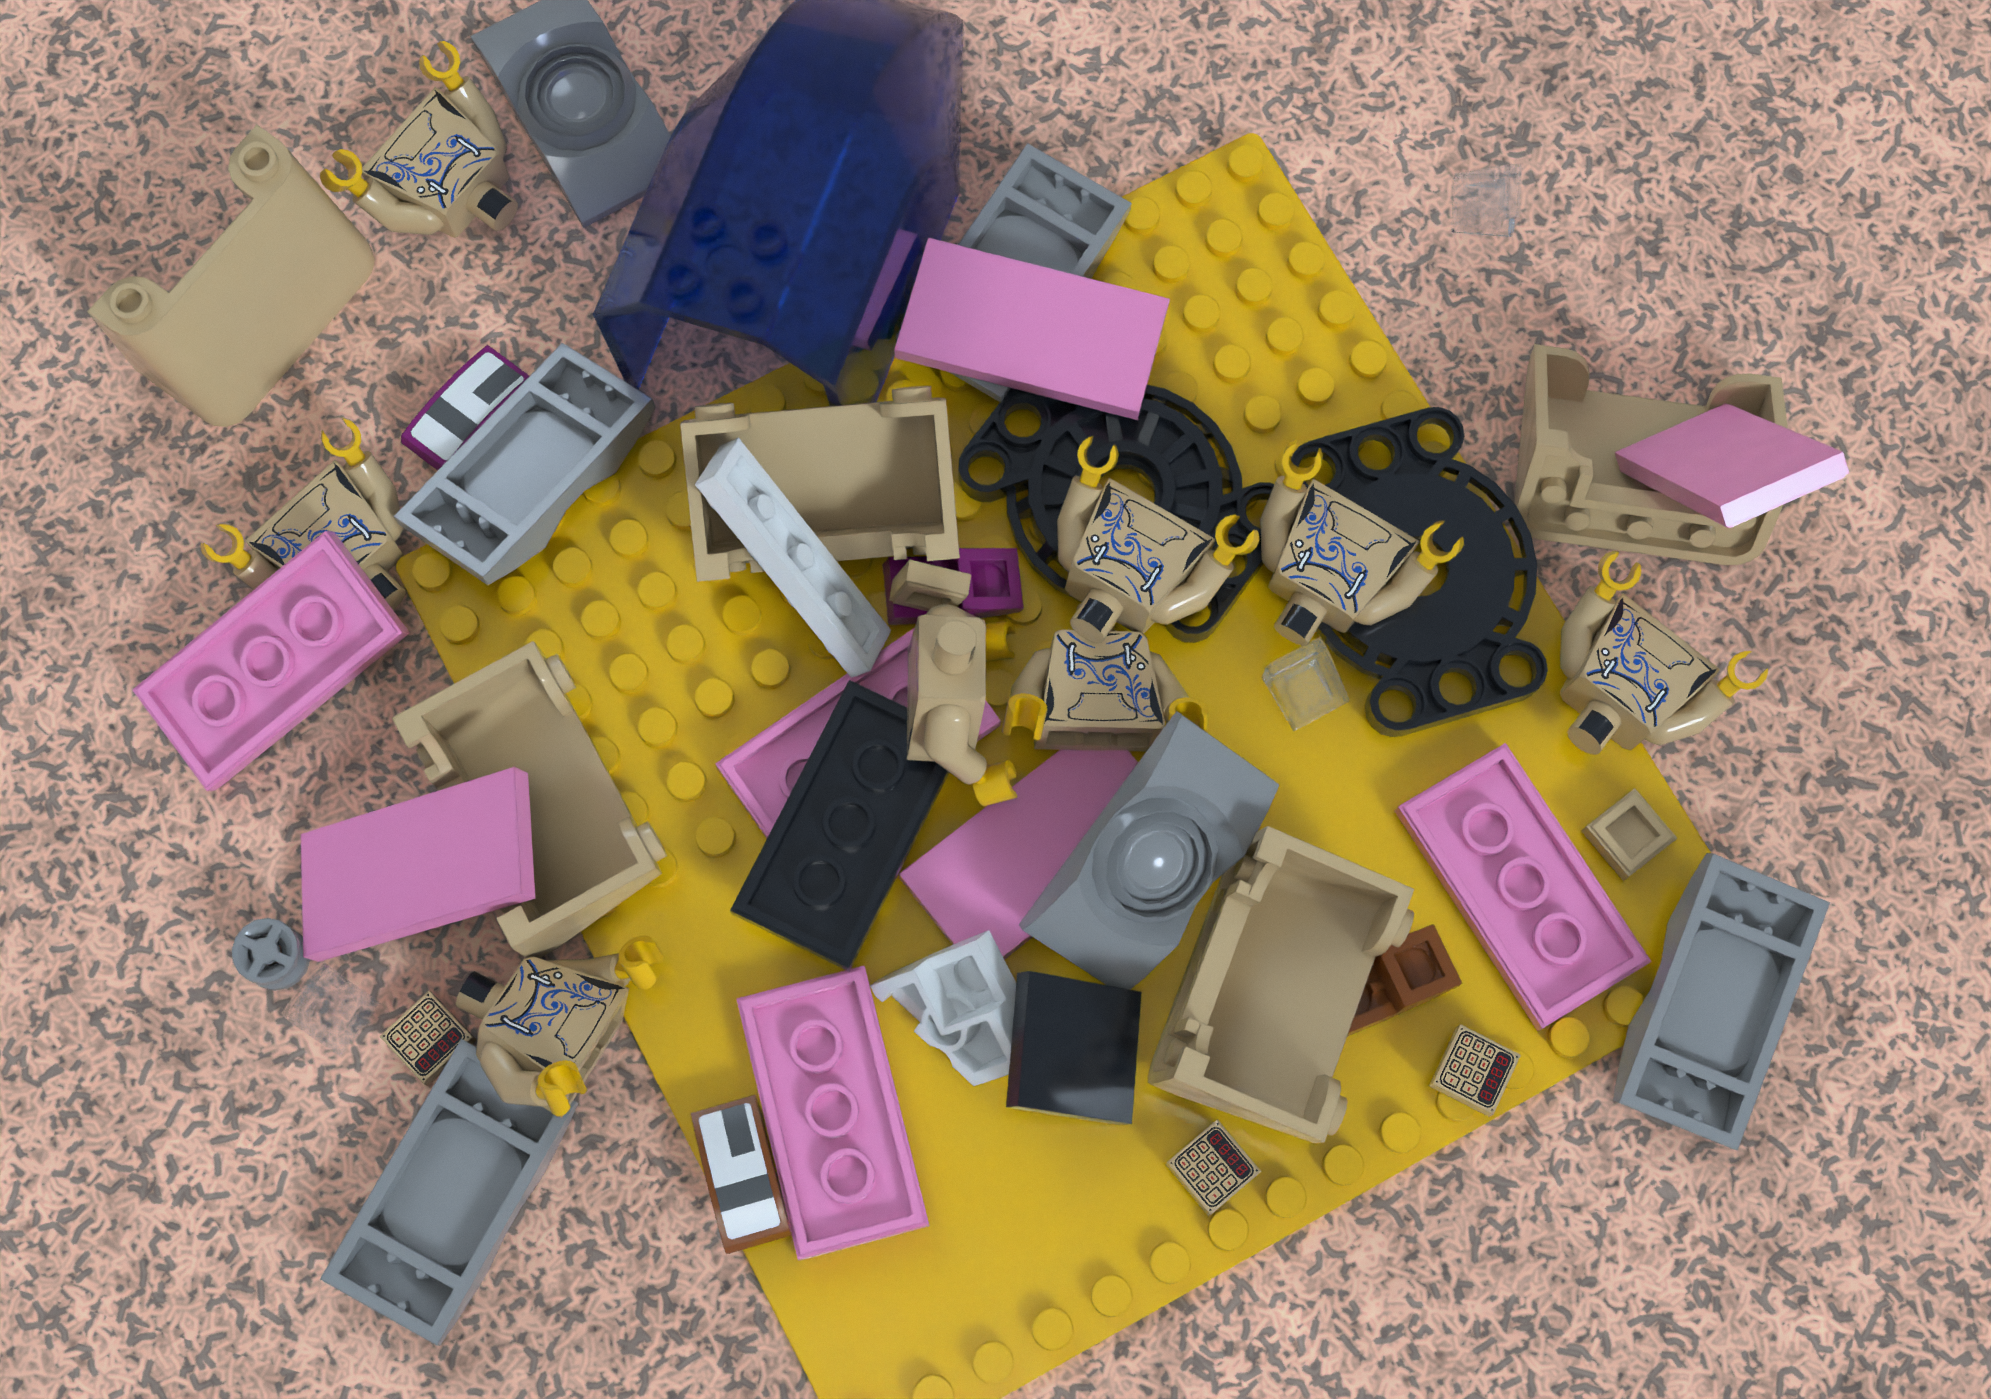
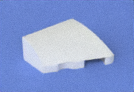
M989 930L919 959L878 979L870 985L874 995L881 1002L892 996L920 1022L914 1032L929 1046L942 1050L950 1059L952 1067L973 1086L1009 1075L1016 981Z

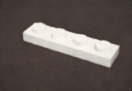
M738 437L719 446L695 486L848 675L852 678L871 671L891 629Z

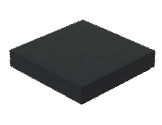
M1033 971L1017 973L1006 1108L1115 1125L1132 1124L1142 992Z

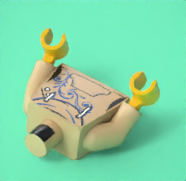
M440 41L437 45L449 60L447 71L439 72L435 70L425 55L420 57L419 67L423 75L428 79L442 81L447 87L445 92L443 93L434 87L363 167L360 159L353 152L344 149L335 151L332 157L346 167L348 179L341 180L328 169H323L320 172L321 183L332 192L349 190L353 194L352 201L392 232L432 235L441 231L456 238L475 217L496 232L501 231L510 224L518 209V203L500 190L510 177L503 161L507 145L496 114L470 77H461L457 72L460 65V55L457 49L448 42Z
M345 417L341 418L352 431V440L347 446L343 448L332 446L324 431H321L323 446L331 454L344 457L346 460L344 469L336 460L328 465L245 540L252 550L245 551L242 534L237 528L226 524L216 525L217 528L231 537L232 548L226 555L220 556L216 554L205 543L200 545L201 551L207 559L213 562L231 563L234 566V575L254 590L323 532L331 531L335 532L393 610L401 603L406 594L405 589L388 573L397 564V561L404 556L395 543L404 529L394 518V515L400 510L396 488L370 451L361 450L359 447L361 444L359 428L350 419Z
M1091 436L1085 439L1078 448L1077 457L1083 470L1080 476L1073 477L1057 519L1058 560L1063 568L1069 572L1065 590L1069 595L1082 602L1070 620L1072 628L1083 638L1091 642L1102 643L1115 622L1131 631L1145 633L1155 622L1168 625L1203 610L1233 571L1234 566L1231 561L1235 555L1251 553L1257 547L1259 533L1257 530H1253L1243 545L1236 548L1233 547L1229 542L1228 532L1236 524L1240 516H1227L1219 522L1216 528L1215 538L1219 546L1216 550H1212L1215 538L1111 478L1108 479L1103 488L1099 484L1100 477L1103 473H1107L1114 468L1118 462L1119 453L1117 446L1114 444L1106 465L1103 467L1091 465L1087 459V450L1092 444L1094 437Z
M1298 439L1289 442L1283 454L1282 465L1286 474L1276 479L1260 518L1262 562L1267 569L1273 572L1268 588L1288 601L1275 622L1274 628L1289 641L1306 646L1321 622L1326 623L1337 631L1345 633L1354 622L1371 626L1410 607L1438 573L1436 564L1447 562L1454 558L1462 550L1464 538L1462 536L1453 545L1451 551L1443 552L1438 550L1433 544V534L1445 522L1438 521L1424 531L1420 543L1422 552H1414L1420 542L1414 537L1315 479L1312 480L1307 489L1303 482L1316 476L1321 467L1323 454L1319 448L1313 465L1307 468L1297 467L1291 461L1290 456Z
M1619 551L1606 553L1600 559L1598 564L1600 582L1596 587L1589 586L1561 629L1560 668L1567 679L1560 691V695L1564 702L1580 714L1568 729V737L1576 747L1594 755L1599 754L1610 739L1614 740L1622 748L1632 750L1644 739L1660 746L1697 735L1735 703L1733 697L1735 693L1740 689L1749 690L1759 687L1767 679L1768 675L1767 668L1753 682L1744 683L1740 681L1735 675V666L1739 660L1752 652L1743 651L1730 659L1727 666V675L1720 681L1713 679L1720 671L1716 665L1624 593L1615 601L1612 597L1617 590H1627L1634 587L1641 576V565L1636 562L1624 580L1613 581L1610 578L1609 567L1617 558Z
M948 604L932 607L925 615L918 616L908 648L907 760L935 761L963 783L972 784L976 798L983 806L1017 798V793L1012 789L1009 780L1015 779L1017 776L1013 764L1006 760L987 765L986 759L975 750L985 707L986 662L1015 658V653L1009 650L1006 641V635L1015 634V626L1009 620L985 623V620L956 606Z
M1114 624L1102 643H1095L1083 638L1075 630H1059L1054 633L1051 647L1036 651L1012 685L1002 732L1003 734L1010 735L1011 729L1014 726H1024L1031 729L1034 733V749L1128 750L1146 752L1165 727V721L1168 723L1176 711L1207 732L1208 706L1203 701L1188 696L1161 655L1149 650L1145 634L1134 631H1115Z
M635 937L625 943L619 953L592 959L546 961L537 957L525 958L506 986L476 971H473L468 976L458 994L456 1007L482 1019L478 1032L476 1056L480 1061L481 1068L503 1102L515 1105L544 1107L555 1116L562 1118L570 1110V1105L577 1093L585 1094L588 1091L584 1082L623 1021L629 988L625 987V985L631 980L638 989L646 990L651 988L656 982L657 975L650 964H660L664 961L665 957L651 937Z

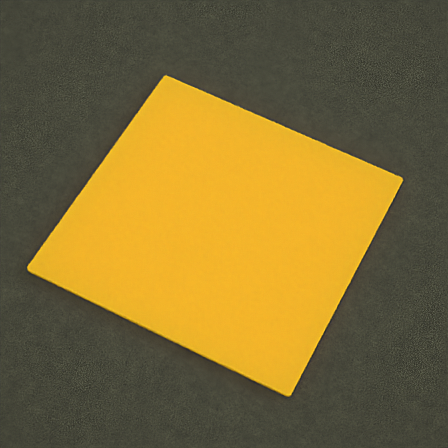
M1248 133L1122 196V198L1132 203L1131 210L1091 279L1170 299L1147 385L1165 388L1193 402L1217 424L1234 451L1242 475V488L1259 482L1275 484L1278 477L1285 476L1286 473L1282 465L1283 454L1289 442L1298 439L1293 453L1300 445L1314 439L1430 408L1417 384L1259 135ZM906 304L708 404L734 403L735 414L893 401L892 389L914 386H931L932 398L946 399L959 548H1017L1024 609L1018 613L981 618L985 620V623L1009 620L1014 624L1015 634L1006 635V641L1009 650L1015 653V658L986 662L985 700L999 717L1001 723L998 728L979 740L975 749L986 759L987 765L1006 760L1013 764L1017 776L1015 779L1009 780L1012 787L1059 750L1034 749V733L1031 729L1024 726H1014L1011 729L1010 735L1003 734L1002 728L1007 704L1010 699L1011 687L1036 651L1051 647L1056 631L1074 630L1070 620L1081 602L1054 589L1032 569L1015 542L1007 517L1006 497L993 502H979L970 498L962 490L959 482V458L964 448L1000 402L947 371L895 358L896 335L901 329L908 306ZM694 410L638 438L617 472L585 490L566 510L546 548L495 582L486 585L428 544L402 556L397 561L396 570L454 684L532 641L540 648L546 659L558 654L576 685L575 689L566 694L637 826L648 821L667 854L666 857L657 861L662 872L661 875L582 930L581 934L594 958L617 954L625 943L638 936L651 937L665 957L664 961L660 964H650L657 975L656 982L651 988L646 990L638 989L631 980L625 985V987L629 988L624 1018L703 1173L704 1170L691 1113L752 1095L756 1096L761 1109L773 1165L777 1172L736 998L845 971V969L731 914L730 909L767 839L720 774L715 763L839 680L847 672L835 657L827 651L822 641L797 610L789 604L784 594L765 571L751 573L750 563H746V570L730 572V579L697 582L680 426L682 421L696 418ZM1029 410L1014 411L1005 421L1007 430L1018 437L1033 435L1039 430L1041 425L1039 418ZM1183 414V415H1184L1187 419H1189L1194 425H1197V424L1194 423L1188 416H1186L1185 414ZM1426 424L1417 431L1418 442L1426 451L1442 453L1449 449V435L1441 426ZM1208 439L1207 441L1214 449L1219 467L1226 468L1222 455L1212 440ZM1375 440L1366 441L1358 448L1359 459L1370 469L1381 470L1391 464V453L1382 442ZM1458 452L1457 455L1454 457V460L1466 464L1461 454ZM992 457L978 458L971 463L968 469L970 477L981 485H991L998 482L1005 472L1003 465ZM1308 457L1302 460L1299 468H1307L1313 465L1315 457ZM1322 459L1320 470L1316 476L1305 482L1310 485L1312 480L1315 479L1323 485L1330 483L1333 478L1330 465ZM1116 469L1107 472L1099 480V484L1104 488L1108 479L1111 478L1154 503V491L1150 482L1141 473L1132 469ZM1445 471L1440 474L1441 477L1452 481L1457 477ZM1468 483L1466 488L1481 497L1495 513L1496 510L1486 494L1471 483ZM1231 487L1223 488V495L1231 493ZM1028 489L1016 493V502L1028 496ZM1256 500L1246 507L1247 518L1256 527L1261 528L1260 518L1268 500ZM1031 518L1020 519L1024 534L1037 553L1042 544L1035 534ZM1504 524L1503 527L1511 541L1514 558H1522L1520 548ZM1419 540L1420 542H1419V544L1417 545V547H1416V549L1414 550V552L1416 551V552H1420V553H1421V552H1422V549H1421V546H1420L1421 540ZM912 548L906 549L907 557H922V556H926V555H913V549H912ZM1235 555L1231 561L1234 569L1228 577L1237 576L1245 570V560L1242 555ZM888 557L837 561L888 625L882 566ZM1055 560L1047 564L1059 576L1067 580L1069 572ZM1445 562L1436 564L1438 573L1419 596H1428L1443 586L1447 574ZM1264 564L1216 630L1207 639L1196 643L1183 642L1174 638L1167 631L1165 624L1156 622L1143 633L1147 637L1149 650L1161 655L1188 696L1199 699L1208 706L1207 733L1279 784L1270 808L1258 831L1266 826H1270L1413 888L1414 892L1408 909L1413 910L1414 919L1409 933L1434 924L1462 984L1417 1007L1346 1038L1332 1078L1339 1080L1341 1083L1340 1095L1347 1098V1109L1336 1133L1332 1136L1327 1134L1326 1140L1323 1143H1312L1174 1095L1148 1083V1074L1153 1056L1221 876L1212 883L1195 906L1178 946L1143 980L1130 989L1142 992L1132 1124L1115 1125L1006 1108L1009 1075L973 1086L952 1067L950 1059L942 1050L929 1046L914 1032L920 1022L892 996L881 1002L871 989L930 1226L801 1261L797 1258L792 1235L743 1249L818 1399H1001L1624 1045L1628 1026L1649 993L1660 966L1667 923L1706 853L1711 852L1642 742L1632 750H1628L1610 739L1602 751L1594 755L1582 751L1569 739L1568 729L1580 714L1564 702L1560 695V691L1567 679L1560 668L1561 629L1566 621L1538 577L1536 579V594L1527 621L1515 638L1531 642L1541 650L1546 658L1548 671L1546 679L1540 688L1523 701L1398 737L1380 734L1371 727L1366 718L1365 703L1367 696L1380 679L1361 673L1338 657L1317 632L1314 633L1308 645L1301 646L1289 641L1276 631L1274 624L1288 601L1268 588L1273 572L1267 569ZM1524 575L1515 577L1514 590L1508 605L1518 611L1523 596ZM1206 606L1203 610L1184 617L1179 621L1187 626L1202 625L1209 619L1210 610ZM1115 622V631H1131ZM916 624L888 625L891 632L881 650L915 628ZM1497 625L1493 631L1505 635L1510 627ZM1333 629L1334 633L1346 646L1363 657L1362 652L1347 643L1336 629ZM1507 655L1500 660L1499 672L1507 684L1514 687H1524L1531 682L1532 670L1524 658L1517 655ZM1377 660L1375 662L1376 664L1384 666L1389 669L1391 667L1390 665L1379 662ZM1451 672L1442 675L1440 678V693L1449 703L1461 705L1471 700L1473 693L1472 685L1464 675ZM1387 690L1380 695L1378 701L1379 709L1385 718L1393 722H1404L1411 718L1413 712L1412 702L1405 693L1399 690ZM1504 743L1507 744L1652 961L1540 1031H1537L1395 813V810L1401 804ZM1129 751L1132 754V756L1137 760V762H1139L1143 755L1146 753L1141 751ZM949 773L899 873L986 807L978 802L972 784H965ZM1635 788L1677 839L1623 881L1581 831ZM899 874L852 968L865 966L869 985L902 967L952 945L899 879ZM1034 937L1005 959L1016 983L1017 973L1033 971L1106 985ZM1460 1024L1521 1055L1494 1115L1490 1117L1429 1087L1456 1027ZM1218 1119L1261 1172L1208 1216L1165 1164Z

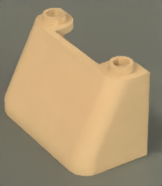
M256 125L238 144L230 156L228 166L235 186L252 201L173 289L167 292L161 286L145 277L130 276L118 280L110 286L87 311L136 371L205 422L221 427H228L241 422L254 410L368 280L374 268L375 259L373 252L365 237L285 145L259 125Z
M1534 344L1527 366L1515 489V505L1522 515L1532 538L1720 565H1740L1760 556L1768 543L1783 505L1734 527L1727 528L1620 472L1614 452L1725 403L1788 429L1782 378L1751 373L1735 374L1726 377L1716 384L1706 406L1587 390L1589 385V366L1583 356L1576 351L1566 348Z
M914 386L892 389L893 401L746 414H735L734 403L695 406L696 418L684 420L680 423L697 582L730 579V572L746 570V563H750L751 573L764 572L758 562L751 557L745 546L695 486L719 446L738 437L836 561L894 556V560L907 559L906 549L910 548L913 549V555H926L927 561L960 558L946 399L932 398L931 386Z
M534 641L392 717L406 746L409 749L414 746L418 747L416 751L426 768L424 772L428 780L437 787L438 791L512 767L528 773L535 899L499 909L504 914L496 918L511 948L526 958H541L556 950L662 874L657 861L667 856L651 824L647 821L637 826L566 693L575 689L576 685L558 654L546 659Z
M1270 826L1257 831L1245 856L1221 875L1153 1056L1148 1074V1083L1174 1095L1312 1143L1325 1142L1327 1134L1332 1136L1336 1133L1347 1109V1098L1340 1095L1341 1083L1339 1080L1332 1078L1375 957L1382 955L1391 945L1400 947L1411 929L1414 912L1408 909L1414 889Z

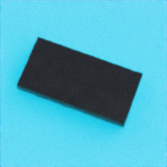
M851 680L848 681L730 909L732 915L850 972L950 773L935 761L907 760V707Z

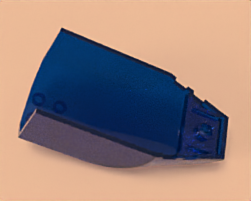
M795 0L687 109L665 147L593 312L599 329L626 383L639 390L670 317L766 346L823 384L830 406L877 402L895 356L896 335L901 329L927 240L928 238L941 240L960 192V114L964 25L960 17L953 13L905 0Z

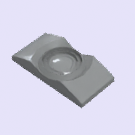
M540 0L470 36L583 228L689 173L687 165L651 99L635 80L604 22L588 0Z
M1027 143L958 245L1091 279L1128 216L1132 203ZM900 330L896 335V341L898 340ZM951 373L999 402H1002L1011 389L1010 387Z
M561 343L394 515V518L404 529L486 585H489L511 573L546 548L566 510L585 490L617 472L655 410L654 401L651 397L569 346Z
M1176 711L1022 919L1019 926L1024 932L1104 984L1129 990L1132 989L1178 946L1195 906L1212 883L1245 856L1255 833L1258 831L1270 808L1279 784Z
M1706 853L1667 923L1660 966L1649 993L1628 1026L1618 1068L1613 1101L1738 1151L1830 902L1716 854Z
M463 1039L458 1043L320 1278L325 1283L437 1346H440L484 1280L506 1233L548 1168L579 1104L573 1100L570 1110L560 1118L544 1107L515 1105L503 1102L481 1068L480 1061L476 1056L477 1047Z

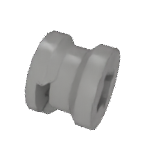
M271 918L254 920L244 926L235 937L232 947L233 963L239 974L258 986L273 991L288 989L298 983L307 972L310 959L303 957V936L282 921ZM273 962H278L272 966H267L268 964H272Z

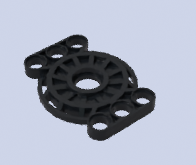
M1147 385L1138 420L1011 388L1002 402L998 404L964 448L959 458V482L962 490L970 498L979 502H993L1006 497L1007 517L1017 546L1032 569L1054 589L1081 602L1069 595L1065 590L1067 580L1059 576L1047 564L1055 560L1062 566L1058 560L1057 519L1073 477L1080 476L1083 470L1077 457L1078 448L1085 439L1094 436L1093 441L1087 450V459L1091 465L1095 467L1106 465L1109 461L1112 446L1115 444L1119 453L1118 462L1110 471L1132 469L1141 473L1153 488L1154 504L1209 536L1215 538L1219 522L1230 515L1240 516L1236 524L1228 532V539L1233 547L1236 548L1243 545L1253 530L1258 531L1259 542L1257 547L1251 553L1242 555L1245 560V570L1237 576L1227 577L1207 605L1210 610L1209 619L1199 626H1187L1179 620L1168 625L1165 624L1167 631L1180 641L1196 643L1207 639L1216 630L1264 564L1261 551V528L1254 526L1248 520L1246 507L1256 500H1268L1274 484L1259 482L1242 488V475L1234 451L1217 424L1193 402L1165 388ZM1029 410L1039 418L1041 425L1039 430L1033 435L1018 437L1007 430L1005 421L1014 411ZM1183 414H1185L1186 416H1188V417H1189L1194 423H1196L1197 425H1194V424H1193L1189 419H1187ZM1208 439L1212 440L1222 455L1226 468L1219 467L1214 449L1207 441ZM981 457H992L1003 465L1005 472L998 482L991 485H981L975 482L969 475L968 469L971 463ZM1231 487V493L1223 495L1222 489ZM1028 489V496L1016 502V493ZM1031 518L1035 534L1042 544L1037 553L1025 536L1020 519ZM1216 538L1212 550H1216L1219 546Z
M1441 407L1421 409L1314 439L1300 445L1291 457L1294 465L1299 467L1302 460L1308 457H1316L1317 451L1320 448L1323 454L1322 459L1330 465L1333 473L1331 482L1325 486L1417 540H1421L1424 531L1435 522L1445 521L1434 532L1432 539L1434 546L1440 551H1451L1453 545L1462 536L1464 538L1462 550L1450 561L1445 562L1447 574L1443 586L1438 591L1428 596L1417 597L1407 609L1371 626L1354 622L1345 633L1338 631L1347 643L1363 653V657L1346 646L1334 633V628L1326 623L1321 622L1316 630L1317 634L1338 657L1361 673L1380 679L1367 696L1365 714L1373 729L1389 737L1408 735L1523 701L1540 688L1546 679L1548 671L1546 658L1541 650L1531 642L1515 638L1527 621L1536 594L1537 560L1531 533L1517 506L1497 483L1472 466L1454 460L1463 444L1465 437L1464 429L1455 414ZM1426 424L1441 426L1449 435V449L1442 453L1426 451L1418 442V429ZM1375 440L1382 442L1391 453V464L1381 470L1366 467L1359 459V446L1366 441ZM1445 471L1457 477L1452 481L1441 477L1440 474ZM1304 481L1303 484H1304V485L1307 487V489H1308L1309 484H1307V483ZM1471 483L1487 494L1500 510L1494 513L1481 497L1466 488L1467 484ZM1508 521L1519 541L1522 558H1514L1511 541L1503 527ZM1524 575L1523 596L1518 611L1508 605L1514 590L1515 577ZM1497 625L1510 627L1505 635L1493 631ZM1507 655H1517L1524 658L1532 670L1531 682L1524 687H1514L1507 684L1499 672L1500 660ZM1376 660L1390 665V669L1376 664ZM1451 672L1464 675L1472 685L1473 693L1471 700L1461 705H1455L1445 700L1439 690L1441 676ZM1387 690H1399L1405 693L1412 702L1413 712L1411 718L1404 722H1393L1385 718L1379 709L1378 701L1380 695Z

